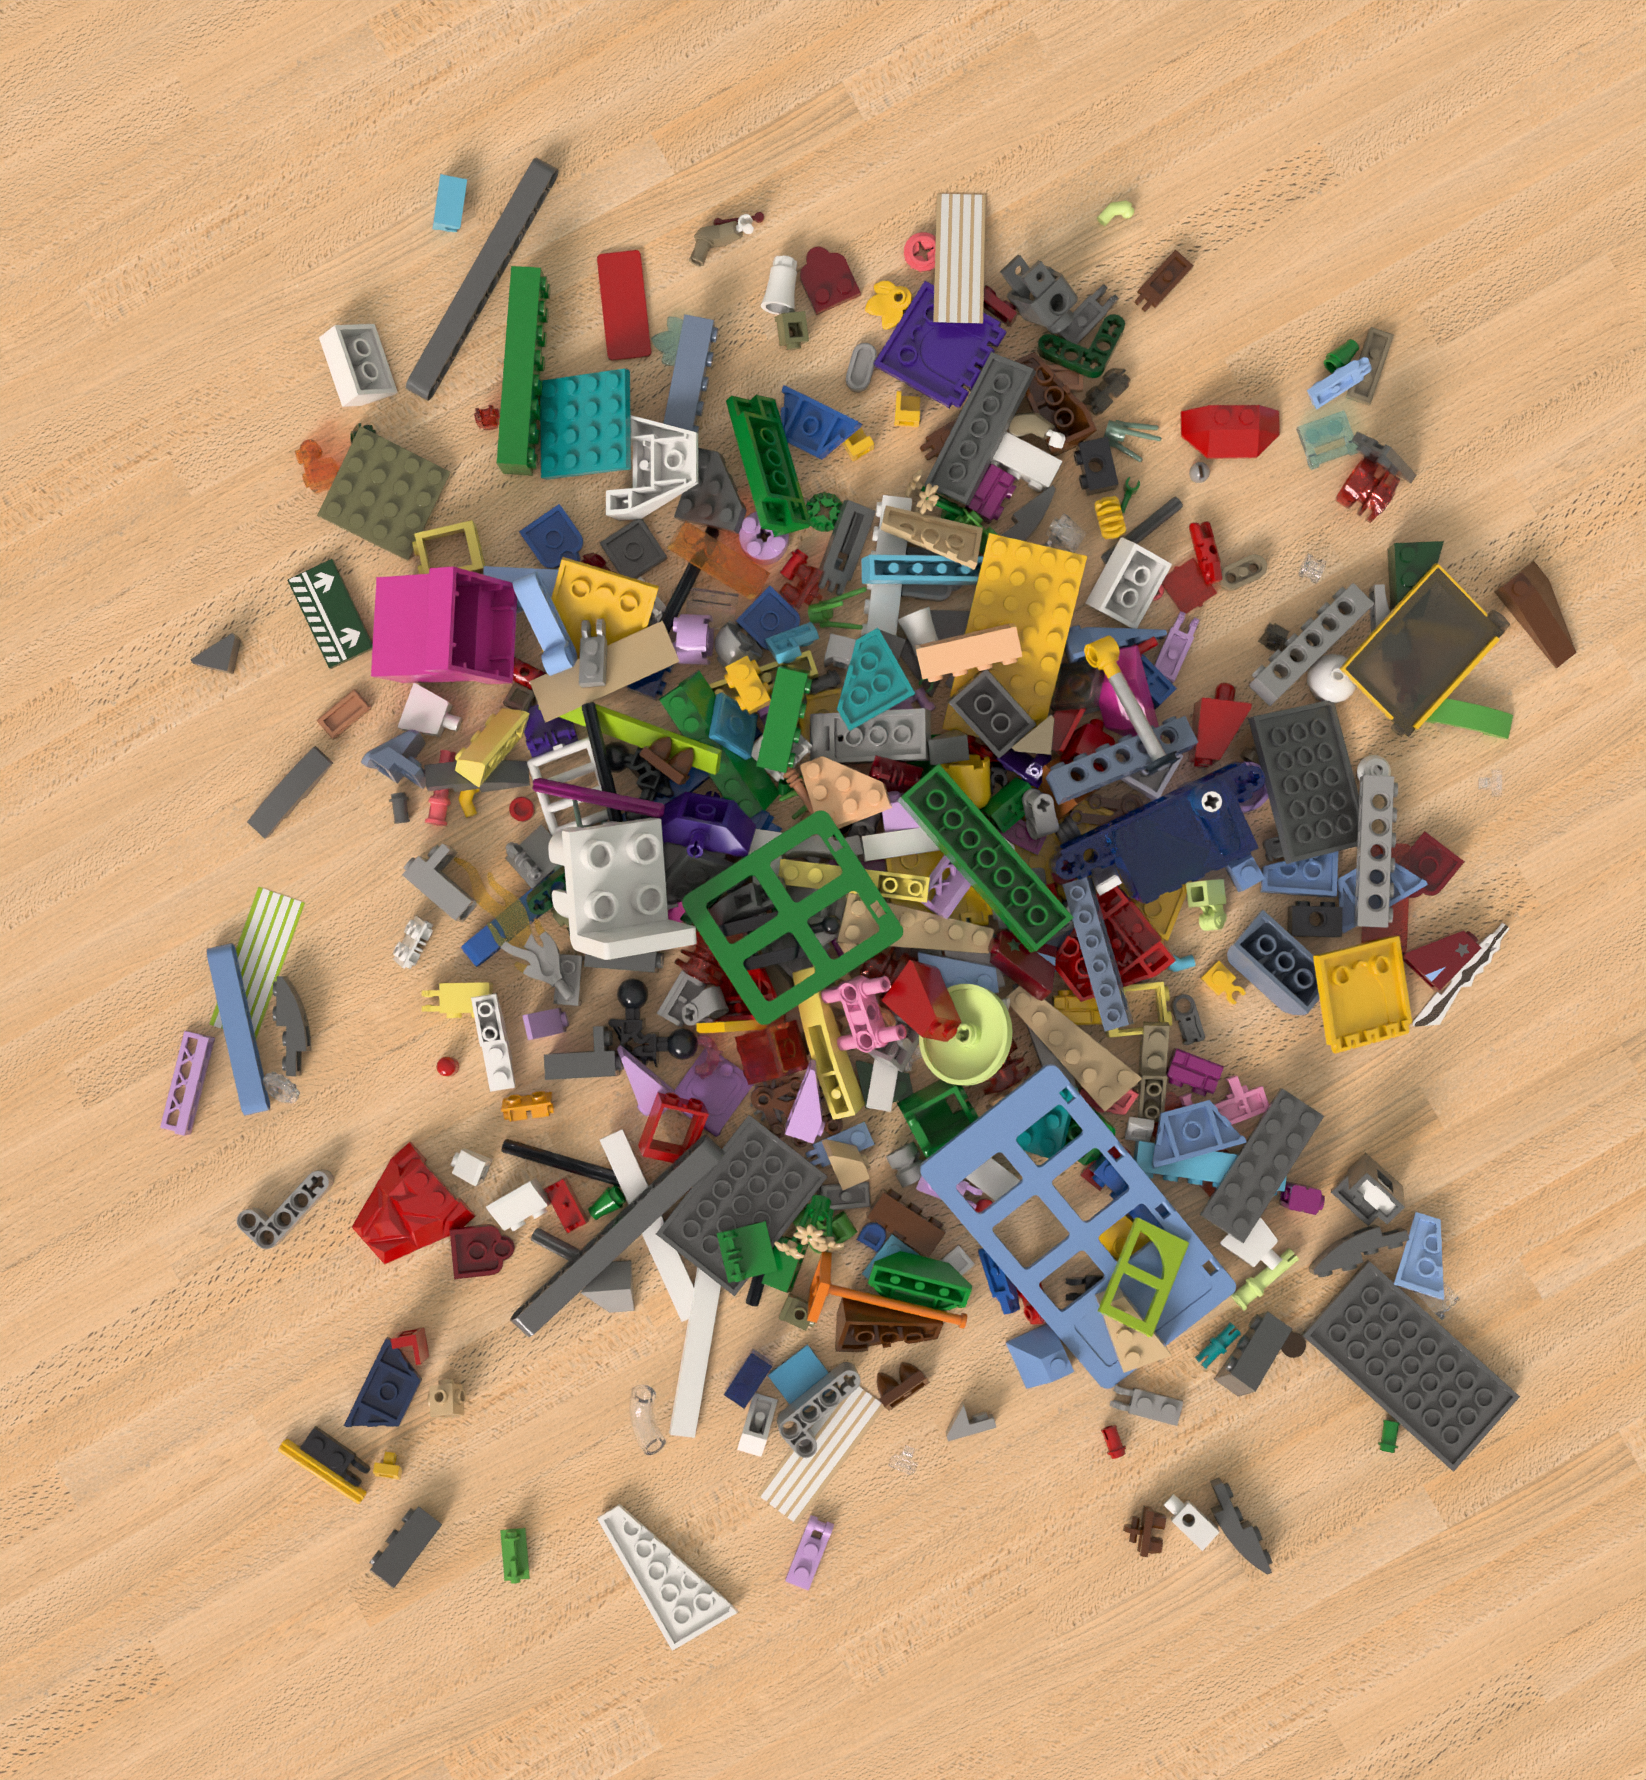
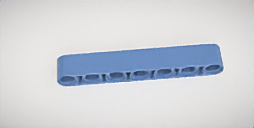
M233 943L208 948V963L241 1110L244 1116L270 1110V1100L235 946Z

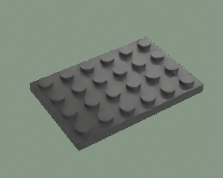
M1322 701L1248 718L1286 864L1357 847L1359 794L1335 703Z
M750 1115L747 1116L722 1148L725 1153L721 1160L693 1185L656 1233L657 1236L734 1297L749 1278L739 1282L728 1283L717 1233L766 1221L773 1248L774 1242H778L828 1177Z

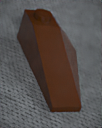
M1036 352L1015 360V362L1031 367L1036 371L1025 394L1032 412L1041 414L1055 426L1053 431L1065 435L1063 448L1048 445L1050 436L1044 439L1052 456L1055 457L1075 448L1078 443L1083 442L1097 431L1088 408L1082 401L1080 402L1067 385H1064Z
M1534 561L1494 591L1555 668H1558L1577 653L1551 583Z
M842 1297L837 1311L835 1351L864 1352L868 1351L869 1346L882 1344L883 1348L891 1347V1343L899 1341L912 1344L936 1340L943 1327V1321Z

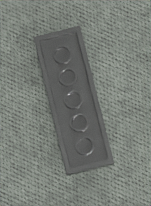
M993 352L990 353L924 484L925 487L929 483L932 487L938 485L937 493L968 506L970 505L1036 374L1033 368Z
M1280 1088L1200 1215L1241 1243H1244L1324 1118V1115L1283 1088Z

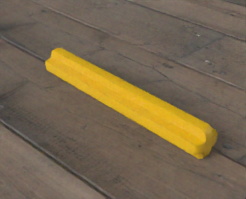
M285 1439L279 1446V1452L355 1503H361L367 1492L364 1489L346 1481L342 1476H339L302 1451L300 1446L291 1440Z

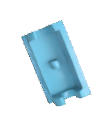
M440 174L433 230L456 233L457 229H460L467 179Z

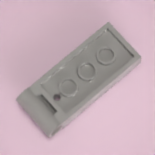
M926 708L887 710L851 731L848 730L839 713L810 714V744L812 745L810 761L824 756L842 765L873 763L875 755L900 762L930 761L928 740L931 739V711Z

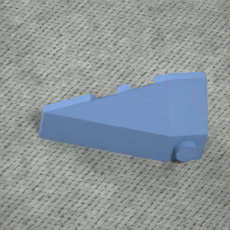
M1080 625L1069 628L1064 649L1069 666L1081 663L1086 659L1084 653L1085 645L1105 636H1112L1119 648H1125L1134 644L1139 645L1153 636L1156 640L1162 639L1167 635V632L1163 629L1085 627L1081 629Z

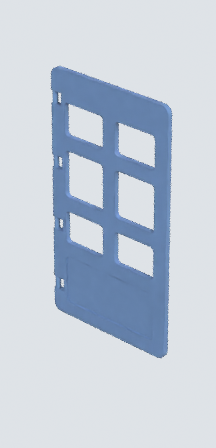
M1047 1064L927 1158L920 1166V1173L926 1182L1097 1383L1105 1389L1114 1387L1136 1369L1123 1372L1103 1316L1097 1312L1099 1305L1095 1294L1106 1291L1117 1264L1115 1258L1100 1242L1099 1236L1139 1204H1144L1163 1226L1164 1231L1189 1242L1155 1329L1157 1335L1166 1345L1226 1300L1236 1290V1283L1169 1203L1061 1070L1054 1064ZM1064 1088H1067L1074 1096L1068 1102L1059 1093ZM1062 1105L1082 1128V1132L1042 1165H1036L1018 1144L1016 1138L1055 1106ZM1113 1146L1122 1154L1116 1160L1108 1152ZM1098 1148L1126 1181L1128 1189L1089 1220L1084 1221L1054 1187L1052 1181L1090 1150ZM1001 1152L1020 1173L1022 1180L985 1210L976 1212L956 1186L988 1159ZM1037 1195L1067 1229L1069 1234L1032 1265L1023 1267L992 1229L1029 1198ZM1161 1203L1169 1211L1163 1218L1155 1209ZM1150 1241L1129 1258L1128 1263L1161 1279V1256L1155 1244ZM1085 1251L1104 1273V1277L1067 1307L1059 1309L1042 1290L1039 1283L1076 1253ZM1208 1260L1216 1268L1211 1274L1202 1266ZM1123 1273L1118 1286L1145 1319L1156 1289Z

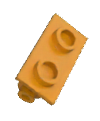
M536 1091L531 1095L520 1096L514 1094L504 1098L501 1107L504 1120H509L510 1122L525 1120L528 1118V1110H531L532 1118L550 1116L551 1113H554V1105L551 1103L552 1092Z

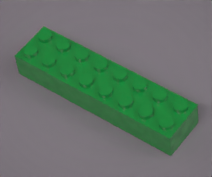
M511 266L496 462L503 474L533 476V469H537L538 454H535V444H539L540 431L537 429L536 423L537 420L541 419V405L538 404V396H542L543 381H540V371L544 372L545 357L542 356V347H546L547 333L544 332V323H548L549 318L546 299H550V284H548L547 276H544L542 269L537 267Z
M940 764L936 765L897 799L901 806L1029 952L1037 951L1074 918Z

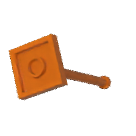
M824 1251L820 1255L809 1287L807 1321L817 1323L825 1298L831 1294L956 1324L962 1329L966 1326L968 1316L965 1313L958 1315L831 1284L832 1253Z

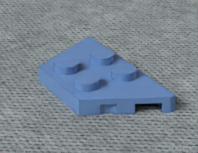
M1380 854V855H1378V856H1376V857H1374V858H1375V859H1379V858L1382 856V854ZM1395 863L1394 873H1390V883H1394L1393 898H1389V907L1428 885L1427 882ZM1356 869L1340 877L1337 882L1339 907H1343V934L1356 927L1354 926ZM1372 870L1369 878L1372 883L1378 884L1382 876L1379 871ZM1372 895L1368 903L1371 908L1377 909L1381 901L1377 895Z
M1210 1100L1161 1113L1159 1117L1152 1169L1244 1144L1246 1139L1231 1126L1232 1123L1225 1116L1218 1112V1108Z

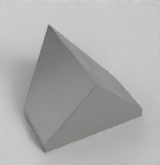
M631 1260L611 1262L580 1293L609 1313L635 1311Z

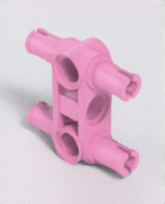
M857 976L851 980L842 981L836 987L822 990L821 998L825 1004L837 1001L842 1002L852 1034L843 1035L837 1039V1045L841 1051L857 1048L863 1052H870L875 1048L885 1047L888 1042L902 1040L906 1037V1029L902 1024L890 1027L885 1026L875 996L876 993L886 992L890 989V981L886 976L874 979Z

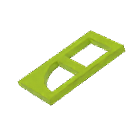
M1135 1218L1097 1312L1145 1334L1147 1337H1152L1189 1242L1140 1218ZM1140 1232L1151 1239L1160 1253L1162 1260L1161 1279L1128 1263ZM1123 1273L1156 1289L1144 1321L1111 1306Z

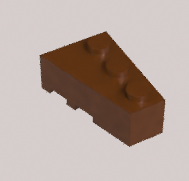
M890 1188L888 1192L882 1189L866 1212L867 1218L871 1221H876L886 1231L895 1234L905 1243L929 1258L946 1233L942 1229L944 1224L932 1216L930 1219H927L921 1215L923 1210L912 1202L909 1205L900 1200L902 1196Z

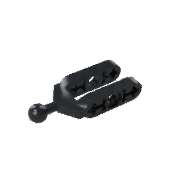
M778 911L719 925L718 927L725 937L753 931L778 915ZM827 915L823 918L822 922L814 924L808 922V925L814 934L825 932L826 934L834 935L840 930L841 921L835 915ZM795 938L796 946L749 957L744 960L743 965L749 971L806 957V954Z

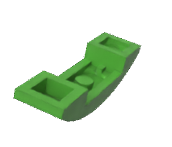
M1415 694L1412 712L1427 695ZM1446 698L1425 722L1441 723L1482 732L1488 736L1508 739L1513 715L1493 708Z

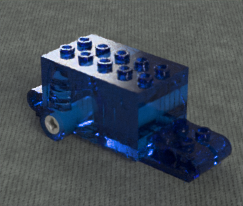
M1234 761L1195 781L1184 782L1178 789L1054 847L1056 853L1049 859V868L1053 874L1063 879L1078 878V880L1090 876L1092 869L1096 867L1104 869L1115 863L1129 896L1141 903L1153 902L1160 895L1176 891L1183 884L1199 880L1206 873L1222 869L1229 862L1245 858L1252 851L1259 848L1239 803L1253 797L1252 793L1262 788L1265 783V774L1257 766H1249L1245 762ZM1090 848L1091 856L1088 860H1084L1083 854L1085 850ZM1064 860L1067 861V862H1069V863H1067V864L1065 865V867H1066L1065 870L1061 869V867L1064 866V863H1063Z

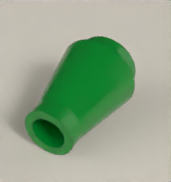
M1348 339L1344 344L1328 353L1323 362L1325 368L1333 374L1336 369L1350 363L1355 353L1359 350L1357 342Z
M617 1186L608 1187L593 1205L588 1208V1211L595 1220H598L600 1217L622 1208L626 1198Z

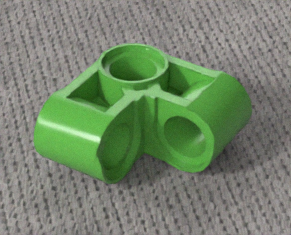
M804 1208L793 1221L796 1228L799 1225L806 1208ZM844 1211L832 1218V1237H834L836 1244L843 1243L858 1232ZM810 1216L804 1226L805 1229L811 1223L812 1218ZM817 1221L815 1228L824 1231L823 1235L827 1237V1222L823 1225V1221ZM808 1242L809 1246L814 1252L822 1253L819 1252L817 1249H814L810 1242Z

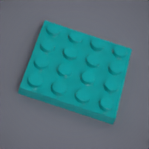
M624 368L541 380L543 381L542 396H540L541 478L550 480L630 470V370Z

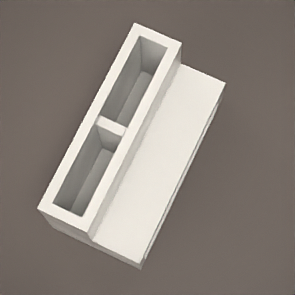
M992 1158L988 1159L966 1177L995 1201L1021 1181Z

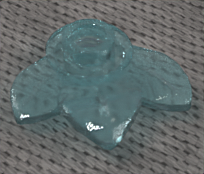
M668 317V331L659 333L651 338L654 346L664 353L662 364L668 366H675L683 320L680 318Z

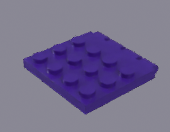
M924 281L875 360L874 366L949 409L952 405L960 408L969 394L963 386L969 389L973 388L981 373V370L976 365L981 368L984 367L990 353L995 352L993 348L989 347V344L998 348L1007 332L1000 327V321L983 313V323L933 322L934 285Z

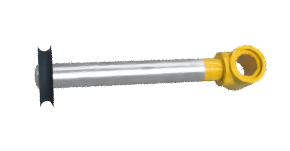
M1108 635L1085 645L1084 653L1088 663L1092 667H1098L1099 670L1105 672L1152 760V763L1144 767V769L1149 770L1147 776L1164 770L1178 761L1180 757H1176L1175 753L1177 751L1169 754L1164 752L1116 663L1119 660L1120 651L1115 639Z

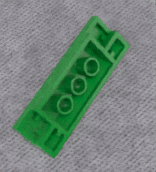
M757 394L751 400L731 395L726 400L761 529L772 530L774 537L809 528L811 526L775 399Z
M698 670L680 682L676 688L659 698V701L682 736L722 750L719 772L716 775L708 772L707 774L723 798L734 800L746 815L751 818L761 810L765 811L780 794L764 768L756 766L757 761L752 756L745 760L709 738L716 695Z

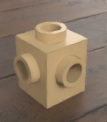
M452 1379L439 1380V1385L429 1386L427 1401L430 1407V1417L448 1418L464 1416L466 1393L463 1385L455 1384Z

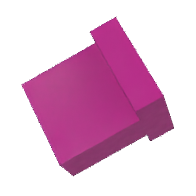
M454 566L430 568L429 574L376 577L371 677L400 683L476 681L486 684H512L517 596L513 583Z

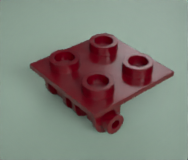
M875 755L868 776L883 782L887 792L898 791L899 793H905L920 780L923 768Z

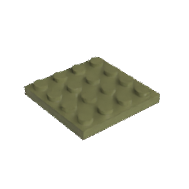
M360 426L317 516L408 561L414 550L412 542L416 541L415 533L423 531L451 472Z

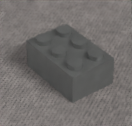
M988 669L979 671L948 699V703L998 758L1004 755L1037 725Z

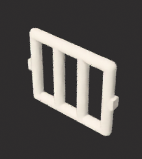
M589 737L568 745L559 744L553 747L554 750L529 759L527 765L532 780L542 778L538 766L587 748L591 760L590 763L547 779L565 783L595 772L599 786L591 789L602 791ZM537 792L551 836L560 829L577 827L576 820L558 827L554 815L557 811L573 806L572 799L564 798L550 803L548 794ZM606 809L581 818L582 825L590 826L609 819Z

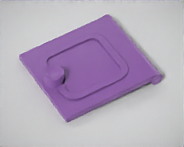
M706 1046L674 1092L680 1098L688 1100L696 1098L705 1104L709 1115L704 1129L717 1137L721 1134V1129L756 1080L712 1048ZM682 1112L690 1119H692L693 1114Z

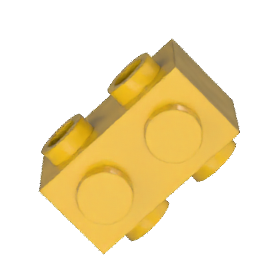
M745 656L725 667L727 674L723 676L730 689L735 687L739 696L735 697L742 711L747 709L749 715L770 705L772 691L767 681L762 683L758 677V674L762 672L755 659L750 661L748 656Z

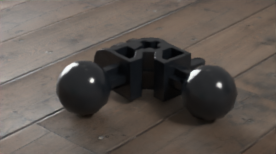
M610 742L605 745L611 772L620 773L628 768L638 778L636 784L642 790L638 799L654 802L656 797L663 798L665 796L671 798L674 796V791L670 786L671 779L639 755L643 748L638 747L635 755L630 754L627 746L620 742ZM625 811L627 821L653 818Z
M632 978L622 982L618 987L617 998L620 1004L625 1007V1018H612L608 1022L609 1026L617 1033L620 1045L646 1067L649 1061H654L655 1067L658 1068L659 1052H669L671 1056L680 1060L689 1059L694 1056L698 1048V1040L689 1029H676L669 1037H659V1032H650L646 1036L641 1033L646 1027V1018H640V1008L648 1000V989L639 979ZM632 1038H634V1042L641 1044L635 1047L634 1050H632V1046L627 1045V1042L631 1041Z

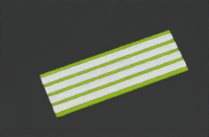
M261 887L257 889L236 948L255 1038L258 1036L273 994V983L277 981V976L280 974L305 904L304 902ZM217 1003L209 1025L223 1029Z

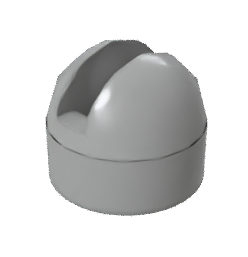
M1203 462L1195 463L1189 471V476L1195 483L1205 482L1210 475L1208 465ZM1198 466L1202 467L1203 477L1201 478Z

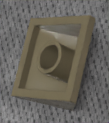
M1050 715L1012 746L1013 750L1051 755L1055 718Z

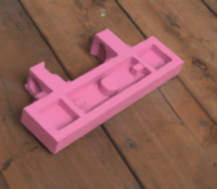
M1234 1075L1225 1078L1230 1085L1228 1088L1230 1093L1225 1095L1227 1099L1214 1103L1218 1108V1112L1225 1116L1232 1123L1231 1125L1264 1113L1269 1106L1262 1086L1248 1090L1246 1085L1241 1086L1238 1076ZM1191 1093L1179 1096L1182 1107L1194 1104L1191 1101Z

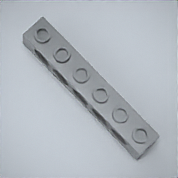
M1354 583L1347 589L1342 586L1332 596L1335 601L1331 605L1326 602L1316 612L1319 617L1315 620L1312 618L1308 619L1300 628L1303 632L1299 636L1294 633L1284 643L1287 648L1283 652L1278 649L1268 659L1271 663L1266 668L1261 665L1252 674L1255 679L1249 684V687L1269 706L1288 690L1375 604ZM1338 608L1342 609L1346 615L1342 614ZM1322 624L1327 625L1330 630H1326ZM1306 639L1310 640L1314 646L1309 645ZM1290 655L1295 656L1298 662L1293 661ZM1274 671L1279 672L1282 678L1277 677Z
M1363 775L1360 777L1354 926L1387 928L1388 923H1392L1393 908H1389V898H1393L1394 883H1390V873H1394L1395 858H1391V847L1395 848L1396 833L1392 832V822L1396 823L1397 808L1393 807V797L1397 798L1398 783L1394 782V776ZM1375 795L1383 797L1385 804L1382 809H1378L1373 805L1372 800ZM1374 820H1379L1383 823L1384 829L1382 833L1377 834L1373 832L1371 825ZM1373 845H1378L1382 848L1383 854L1379 859H1375L1370 853ZM1372 870H1377L1381 873L1382 879L1378 884L1372 883L1369 878ZM1372 895H1377L1380 898L1381 904L1377 909L1369 906L1368 900Z

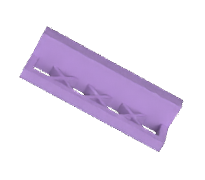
M944 855L929 876V891L932 888H936V895L931 902L927 900V903H921L933 913L948 919L971 884ZM950 867V875L946 880H942V872L945 868Z
M184 1031L160 1128L175 1131V1134L183 1136L191 1134L215 1040L214 1037ZM190 1037L198 1039L195 1054L193 1055L188 1049ZM191 1061L192 1066L189 1078L186 1079L181 1071L182 1066ZM185 1085L183 1101L180 1103L175 1096L176 1090ZM178 1109L180 1113L177 1125L168 1124L170 1114Z

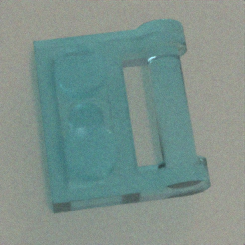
M1344 410L1301 425L1296 429L1311 470L1318 468L1319 464L1347 454L1352 456L1358 453L1356 451L1358 446L1352 441L1354 435ZM1344 438L1346 445L1316 455L1314 448Z

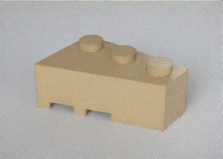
M1118 1286L1111 1306L1144 1321V1317ZM1105 1291L1095 1294L1099 1306ZM1102 1314L1117 1359L1124 1373L1172 1356L1164 1341L1155 1331L1152 1337H1147L1145 1334Z

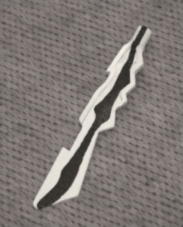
M1501 923L1495 932L1489 934L1478 944L1481 949L1451 979L1452 982L1441 995L1436 992L1413 1020V1026L1441 1024L1461 987L1472 986L1475 975L1482 973L1483 967L1491 963L1492 955L1500 949V942L1510 929L1507 925Z

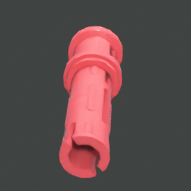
M440 750L439 763L454 762L456 752ZM449 789L436 790L433 796H430L428 800L430 803L429 815L425 819V823L447 826L445 821L447 808L451 805L448 798Z

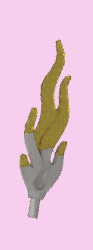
M455 857L454 861L469 874L476 902L489 912L503 928L506 938L500 935L493 924L487 923L496 943L509 954L531 964L524 965L515 962V967L533 979L556 987L566 1001L572 999L574 993L563 981L561 958L557 944L545 931L541 922L535 919L534 924L543 942V947L537 944L533 936L528 914L521 901L511 892L500 886L493 874L488 872L489 885L505 901V906L499 904L488 894L477 869L469 862Z

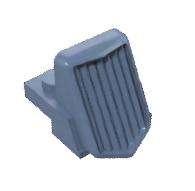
M408 730L368 751L361 760L363 765L368 768L377 769L397 784L404 776L420 788L424 789L426 787L425 770L421 767L422 764L415 759L425 746V741L416 730Z

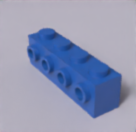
M1103 1154L1088 1168L1094 1173L1091 1178L1101 1188L1106 1185L1112 1191L1109 1195L1113 1199L1128 1189L1126 1181ZM1162 1203L1155 1208L1162 1218L1169 1213ZM1139 1204L1128 1213L1133 1219L1140 1218L1163 1230V1226L1144 1204Z

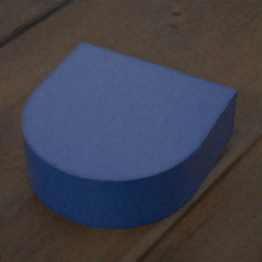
M870 1222L862 1228L856 1240L879 1252L886 1239V1232L884 1227L877 1222Z

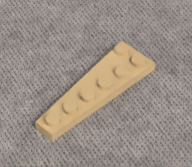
M848 893L842 914L841 928L838 931L836 942L860 944L879 931V926L859 895ZM878 901L870 905L878 918L886 914ZM887 903L903 927L902 937L890 945L891 947L989 953L988 946L994 929L951 918L945 919L939 915Z
M1021 986L1016 987L1004 998H1010V1006L1104 1111L1108 1110L1142 1079L1045 999L1043 1001L1037 1000Z

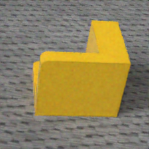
M897 391L894 425L919 427L920 397L901 396L902 391Z
M862 428L858 429L842 443L853 462L874 450L873 440L870 436H866Z

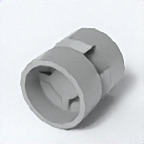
M914 1141L886 1156L891 1168L897 1169L896 1177L902 1188L915 1183L921 1178L920 1166L924 1160H919L920 1152Z

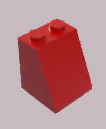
M1204 697L1195 702L1191 729L1198 743L1189 751L1187 762L1194 763V767L1209 768V766L1218 762L1250 712L1252 703Z
M909 960L882 999L883 1003L924 1038L948 1042L956 1035L957 1028L961 1024V1019L936 966Z

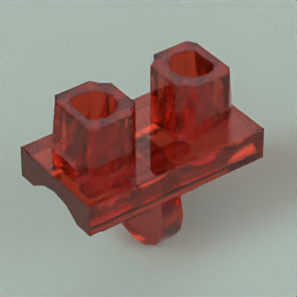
M797 563L792 574L798 577L800 581L796 587L786 582L779 593L787 600L789 605L799 610L803 602L810 605L814 598L818 601L822 600L823 596L818 593L820 588H818L819 582H817L822 571L813 566Z

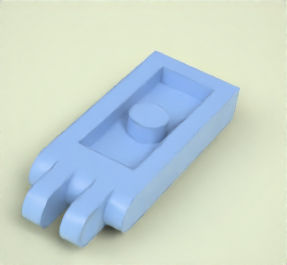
M1363 357L1358 361L1353 360L1344 367L1336 369L1333 374L1322 381L1316 382L1309 388L1307 393L1316 409L1320 408L1362 381L1364 376L1372 370L1369 359Z
M865 1121L836 1135L825 1138L855 1145L858 1151L875 1145ZM823 1140L812 1144L814 1149L805 1153L807 1158L817 1154L818 1158L810 1161L814 1166L821 1164L822 1167L831 1164L823 1146Z

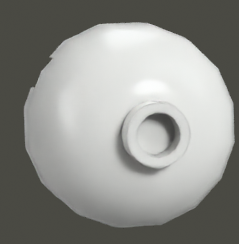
M1329 654L1319 658L1310 667L1307 675V684L1312 695L1321 702L1331 701L1336 704L1345 701L1353 694L1357 686L1339 669L1348 658L1343 655Z

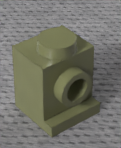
M805 311L781 313L774 317L775 322H777L780 346H786L787 350L801 349V344L809 341ZM789 329L793 332L792 337L789 335Z
M789 1293L779 1314V1319L805 1331L808 1326L813 1328L815 1322L807 1321L808 1301ZM802 1310L805 1315L799 1319L795 1316V1312Z

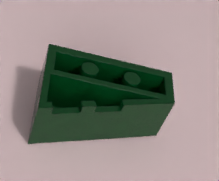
M1444 541L1394 543L1387 549L1391 611L1435 563H1438ZM1431 587L1401 619L1402 621L1407 619L1418 620L1423 617Z

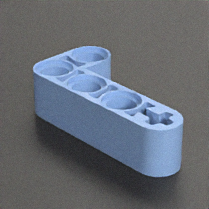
M534 572L514 580L513 588L544 651L541 659L548 675L552 676L574 667L577 661L576 649L539 573Z

